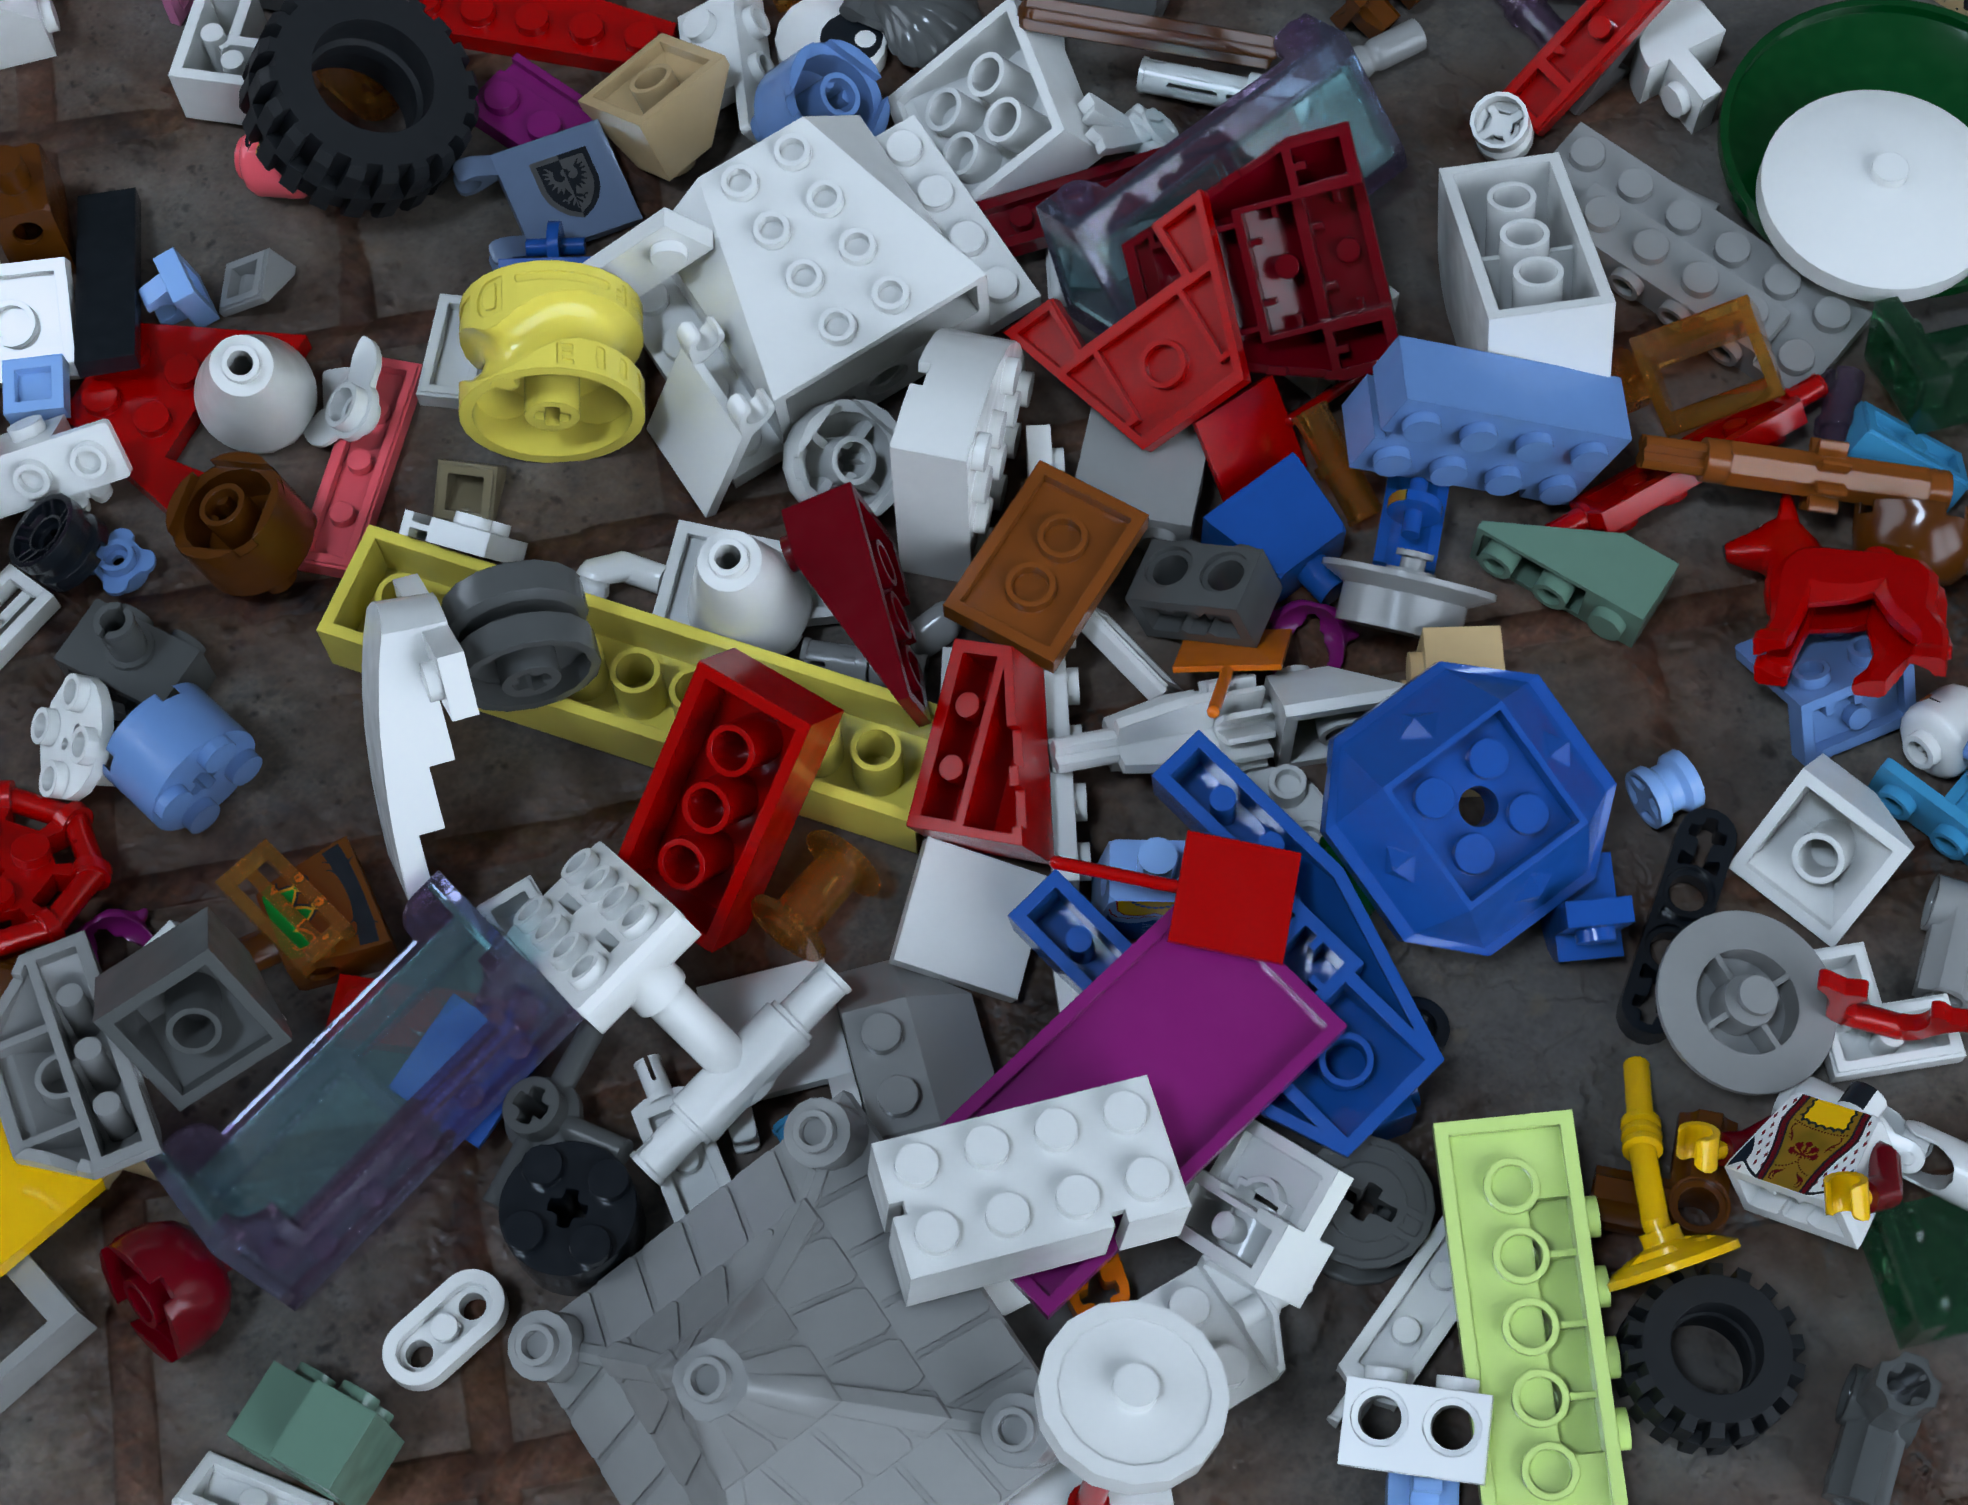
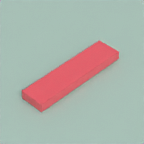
M382 357V368L376 385L381 407L379 422L372 432L364 435L357 441L347 442L339 439L334 443L312 507V511L317 518L313 542L306 558L298 568L299 571L342 579L368 525L376 526L418 402L416 392L423 364Z

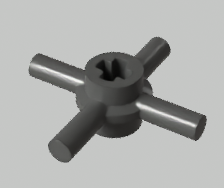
M581 1022L551 1077L532 1076L524 1078L511 1087L503 1101L502 1114L506 1134L513 1145L482 1198V1201L489 1206L499 1210L500 1196L508 1177L522 1161L525 1153L532 1147L540 1144L550 1145L565 1141L586 1142L610 1152L623 1165L629 1160V1155L633 1151V1142L586 1121L583 1115L582 1100L575 1090L605 1036L595 1027Z

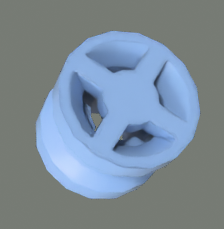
M1672 749L1658 757L1657 765L1651 768L1640 765L1626 773L1625 784L1630 801L1643 821L1652 828L1658 829L1672 821L1673 813L1679 810L1691 812L1705 804L1706 796L1701 778L1691 761L1679 750Z

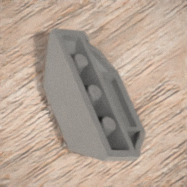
M84 930L21 954L17 958L11 972L13 979L0 998V1119L12 1157L17 1164L97 1180L163 1153L161 1127L141 1071L93 1022L95 977L103 972Z
M889 960L837 973L852 989L836 1006L864 1112L883 1140L939 1127L994 1075L972 993L940 979L889 964Z

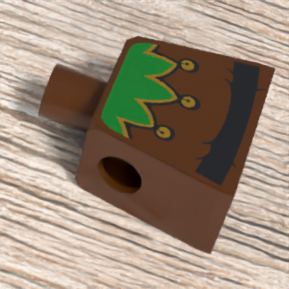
M347 836L333 842L260 888L256 893V898L268 926L238 938L250 952L259 971L283 962L287 973L297 988L303 991L338 983L340 974L364 976L394 968L404 963L363 866Z

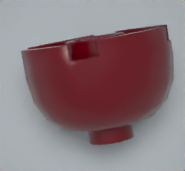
M175 1220L146 1222L117 1236L112 1243L102 1248L99 1253L102 1272L116 1303L119 1304L128 1299L140 1318L131 1322L130 1325L144 1343L166 1362L173 1363L201 1348L218 1332L230 1311L232 1286L228 1272L234 1269V1263L226 1246L215 1235L205 1238L190 1225Z

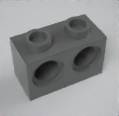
M1152 539L1125 600L1146 636L1257 648L1283 587L1263 549L1245 544L1235 546L1203 544L1190 539L1180 541Z

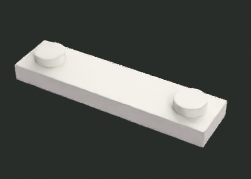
M663 207L582 264L597 267L616 275L628 283L638 296L641 297L713 249V230Z

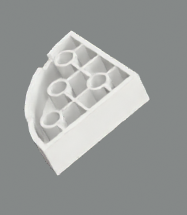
M942 327L934 333L920 357L918 372L925 373L926 377L923 385L909 384L889 450L898 553L902 570L904 572L958 582L994 529L989 527L992 511L1002 510L1008 484V475L1003 474L1006 458L1015 459L1021 435V423H1017L1019 408H1028L1035 374L1025 370L1022 346L1017 341Z

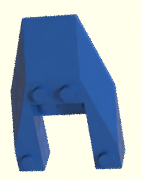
M1198 730L1151 775L1154 795L1191 831L1302 853L1283 963L1348 1025L1345 1032L1260 1115L1348 1158L1445 1059L1344 868L1212 741ZM1057 869L1047 876L1008 914L1013 930L1078 994L1084 991L1132 945Z

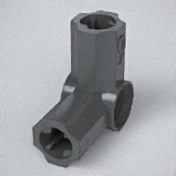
M1904 1351L1892 1361H1881L1873 1369L1859 1364L1853 1365L1838 1400L1835 1421L1841 1427L1825 1475L1822 1498L1828 1500L1833 1505H1889L1903 1451L1912 1444L1922 1417L1933 1410L1938 1402L1942 1383L1934 1377L1930 1370L1928 1359Z

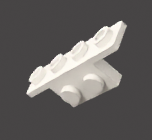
M708 0L677 17L679 36L681 40L725 55L730 66L720 110L736 102L740 131L756 144L758 141L755 139L750 125L751 119L754 116L755 93L764 75L775 67L770 58L768 35L771 32V28L764 12L763 0Z
M65 414L43 420L41 415H32L10 425L7 428L8 433L0 435V519L29 510L36 502L50 494L62 493L69 497L129 477L133 467L110 420L101 419L72 429Z

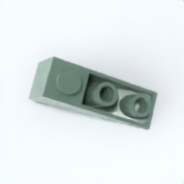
M1483 520L1477 527L1469 556L1478 561L1480 566L1490 575L1500 579H1510L1531 591L1535 598L1543 605L1556 610L1563 609L1586 622L1589 628L1598 636L1611 641L1618 640L1630 648L1633 647L1667 595L1680 565L1625 533Z

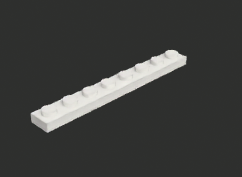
M1050 424L1026 425L1027 478L1039 460L1065 472L1064 448H1052ZM1076 640L1071 648H1076ZM1064 657L1054 674L1044 669L1048 738L1082 733V724L1070 725L1068 705H1080L1078 667L1066 668ZM1050 770L1054 856L1091 862L1090 843H1077L1076 822L1088 820L1086 783H1073V771L1057 774L1052 773ZM1058 870L1078 891L1080 881H1091V876Z

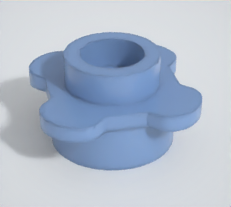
M119 528L110 533L107 546H100L97 549L95 556L100 558L101 561L91 575H96L101 580L103 589L108 595L121 596L139 589L146 582L149 573L156 567L157 559L151 550L142 549L135 543V536L131 530ZM116 559H124V562H122L121 564L116 566L114 565Z

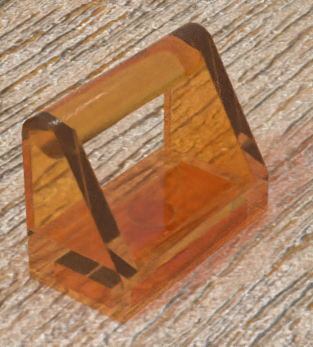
M1747 294L1629 339L1636 363L1667 437L1678 435L1786 395V390L1758 306ZM1749 336L1764 374L1763 378L1673 410L1660 370L1661 368Z

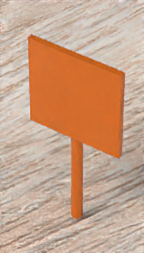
M1265 629L1257 648L1183 640L1173 664V673L1220 672L1207 708V715L1210 718H1217L1223 706L1234 671L1282 670L1292 637V629Z

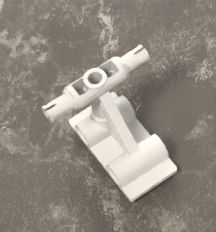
M601 841L591 848H584L575 853L562 868L561 878L543 896L537 895L531 898L518 910L513 920L514 925L507 932V936L555 989L601 1034H604L631 1007L640 1017H651L702 1067L672 1099L674 1103L669 1108L673 1113L636 1151L629 1155L659 1186L665 1183V1179L702 1141L707 1145L712 1141L716 1142L748 1107L759 1102L770 1091L776 1078L811 1045L809 1041L813 1036L809 1031L846 994L848 995L852 991L851 987L821 959L810 974L780 1004L776 1000L771 1004L767 1002L736 1033L685 983V973L675 963L701 936V933L669 900Z

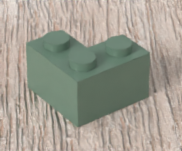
M273 1361L226 1435L244 1450L339 1505H366L405 1443L389 1426L395 1416L379 1405L381 1402L379 1399L350 1381L344 1379L338 1390L334 1388L336 1385L334 1380L304 1362H300L293 1372L278 1362Z

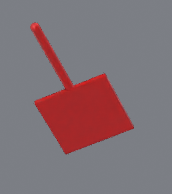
M1267 375L1193 422V427L1223 502L1292 452L1307 467L1292 426L1359 384L1365 376L1340 381L1288 414L1274 376Z
M1188 830L1178 880L1062 856H1053L1049 860V864L1053 869L1176 893L1167 940L1169 943L1283 965L1302 855L1300 852Z

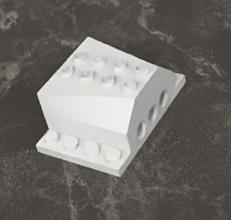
M914 114L877 136L872 134L860 115L803 116L698 177L673 211L713 230V249L639 297L643 305V347L665 381H667L681 347L677 338V330L680 324L691 320L699 330L704 325L706 317L713 315L725 336L721 345L703 363L728 399L734 394L741 393L747 402L754 397L755 390L763 388L773 402L775 410L772 416L753 434L734 474L732 483L736 488L783 461L784 444L793 424L809 409L835 399L869 400L874 404H878L926 375L925 373L918 372L919 360L934 333L942 327L991 336L1041 305V294Z

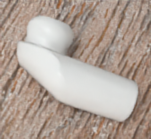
M619 551L585 560L576 573L580 575L585 593L606 599L609 596L610 584L626 583L658 594L666 565L626 551Z

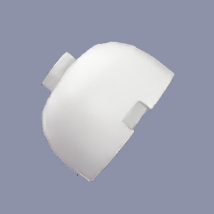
M835 399L809 409L793 424L784 444L782 469L789 491L798 502H802L851 482L876 516L882 515L894 503L889 446L896 421L888 411L869 400Z

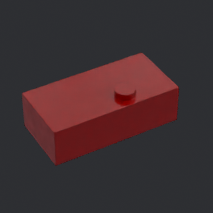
M736 648L699 660L617 855L685 916L701 933V936L694 943L711 953L747 933L844 713L843 709Z

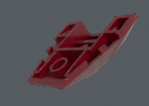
M1345 121L1288 136L1205 190L1210 199L1249 372L1279 376L1316 377L1341 381L1366 376L1367 374H1373V366L1399 336L1392 296L1350 123ZM1151 226L1121 245L1136 308L1181 276Z

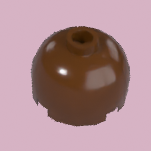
M1920 499L1873 500L1872 512L1862 502L1855 503L1852 525L1853 550L1864 551L1872 546L1886 547L1895 554L1925 561L1939 576V585L1941 587L1952 585L1965 576L1968 571V506H1965L1964 518L1946 515L1948 502Z

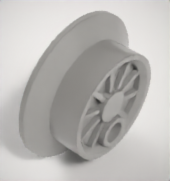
M1397 547L1396 554L1401 556L1400 565H1386V567L1335 557H1323L1322 564L1343 580L1335 619L1377 630L1420 639L1423 627L1464 626L1468 609L1495 603L1497 600V595L1438 579L1436 575L1424 572L1426 562H1433L1434 555Z
M1741 910L1721 911L1694 921L1672 940L1662 956L1658 967L1655 986L1656 1006L1661 1026L1670 1045L1681 1060L1697 1075L1709 1083L1733 1093L1752 1096L1771 1095L1791 1089L1805 1081L1820 1067L1827 1057L1835 1037L1837 1023L1831 1021L1826 1016L1827 996L1817 989L1819 970L1826 969L1819 956L1793 929L1760 913Z

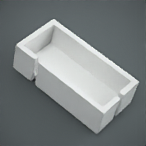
M1147 1075L871 1143L867 1174L884 1233L890 1232L888 1247L906 1307L1106 1255L1116 1227L1113 1217L1123 1214L1115 1236L1119 1251L1179 1236L1192 1207ZM902 1207H903V1210H904L905 1215H901V1209H902Z

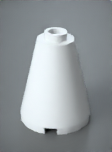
M233 335L222 340L203 361L195 380L194 402L198 416L207 431L224 445L237 451L254 454L274 453L295 443L303 434L312 416H314L318 404L317 386L308 362L293 346L278 338L267 335Z
M724 530L710 536L699 550L689 590L687 613L690 626L784 656L794 650L803 637L802 633L807 626L809 617L811 618L813 608L810 587L806 577L801 571L794 573L790 569L782 552L744 532Z

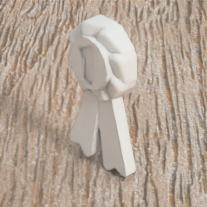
M1090 92L1077 104L1083 114L1082 122L1091 127L1085 133V136L1095 144L1096 152L1100 156L1131 151L1139 154L1182 141L1175 125L1156 108L1146 109L1137 103L1123 114Z

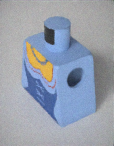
M1161 837L1149 838L1148 840L1115 839L1108 842L1097 864L1178 880L1185 840H1167ZM1091 877V904L1126 939H1139L1174 906L1176 893Z

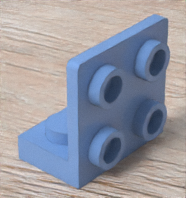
M1866 631L1809 634L1797 656L1787 685L1784 687L1767 685L1788 704L1792 755L1801 764L1806 766L1822 753L1830 758L1900 729L1902 716L1916 703L1914 664L1908 665L1899 680L1885 696L1880 698L1857 696L1852 692L1853 680L1867 669L1872 659ZM1753 638L1737 644L1735 646L1736 659L1754 674L1753 666L1756 657L1759 655H1753Z

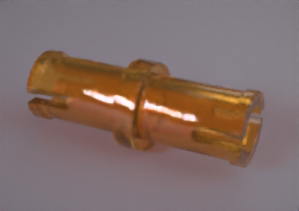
M1323 401L1294 417L1292 421L1299 429L1318 465L1314 472L1319 481L1324 479L1327 481L1348 520V526L1352 527L1382 511V503L1380 504L1364 472L1360 469L1349 468L1346 439L1329 409L1328 402Z

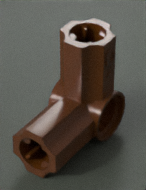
M1698 1109L1694 1112H1680L1676 1122L1669 1179L1662 1178L1671 1224L1679 1223L1683 1236L1722 1235L1731 1212L1729 1197L1731 1180L1724 1166H1718L1713 1173H1704L1694 1165L1695 1158L1685 1160L1677 1158V1133L1679 1125L1689 1121H1701L1712 1124L1720 1132L1737 1131L1738 1123L1729 1120L1723 1113ZM1596 1165L1590 1196L1595 1195L1597 1198L1601 1230L1635 1237L1644 1235L1632 1172ZM1683 1207L1701 1209L1708 1215L1711 1223L1705 1226H1696L1688 1223L1682 1218L1678 1209Z

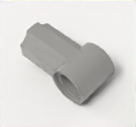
M1938 874L1932 882L1922 911L1920 928L1926 931L1919 958L1912 996L1919 998L1947 993L1952 1007L1968 1009V882Z

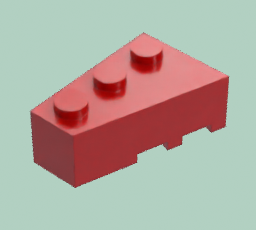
M955 638L906 826L926 838L929 836L971 851L1049 864L1050 858L1054 856L1044 669L1013 646Z

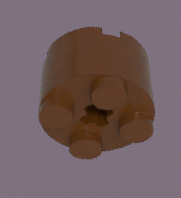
M244 451L224 453L210 459L215 466L199 477L192 471L176 488L166 512L167 531L173 536L175 546L180 553L217 589L229 595L253 596L266 591L271 594H279L291 587L296 580L297 569L311 548L314 530L317 526L316 515L305 501L261 456Z

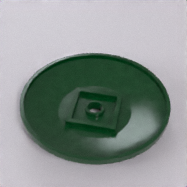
M1912 0L1839 1L1819 6L1794 16L1763 36L1749 50L1736 68L1720 108L1717 126V147L1722 172L1736 204L1749 223L1768 243L1772 245L1764 231L1756 205V179L1759 167L1769 142L1778 128L1791 115L1807 104L1820 98L1846 91H1892L1910 95L1934 104L1956 117L1968 127V16L1947 8ZM1968 276L1953 287L1927 298L1968 292Z

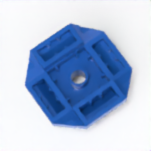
M1439 661L1429 666L1329 739L1326 762L1328 769L1323 795L1320 833L1397 941L1480 956H1491L1595 879L1617 783L1540 675ZM1468 789L1477 792L1483 799L1485 806L1484 816L1476 826H1472L1464 821L1459 812L1460 798Z

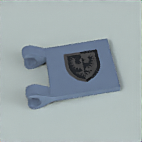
M598 119L491 155L467 156L456 160L453 164V172L455 174L453 182L461 196H471L499 181L522 232V236L502 237L489 244V264L493 271L498 269V259L545 257H527L525 242L526 239L546 238L548 221H562L565 238L585 237L586 242L643 222V217Z

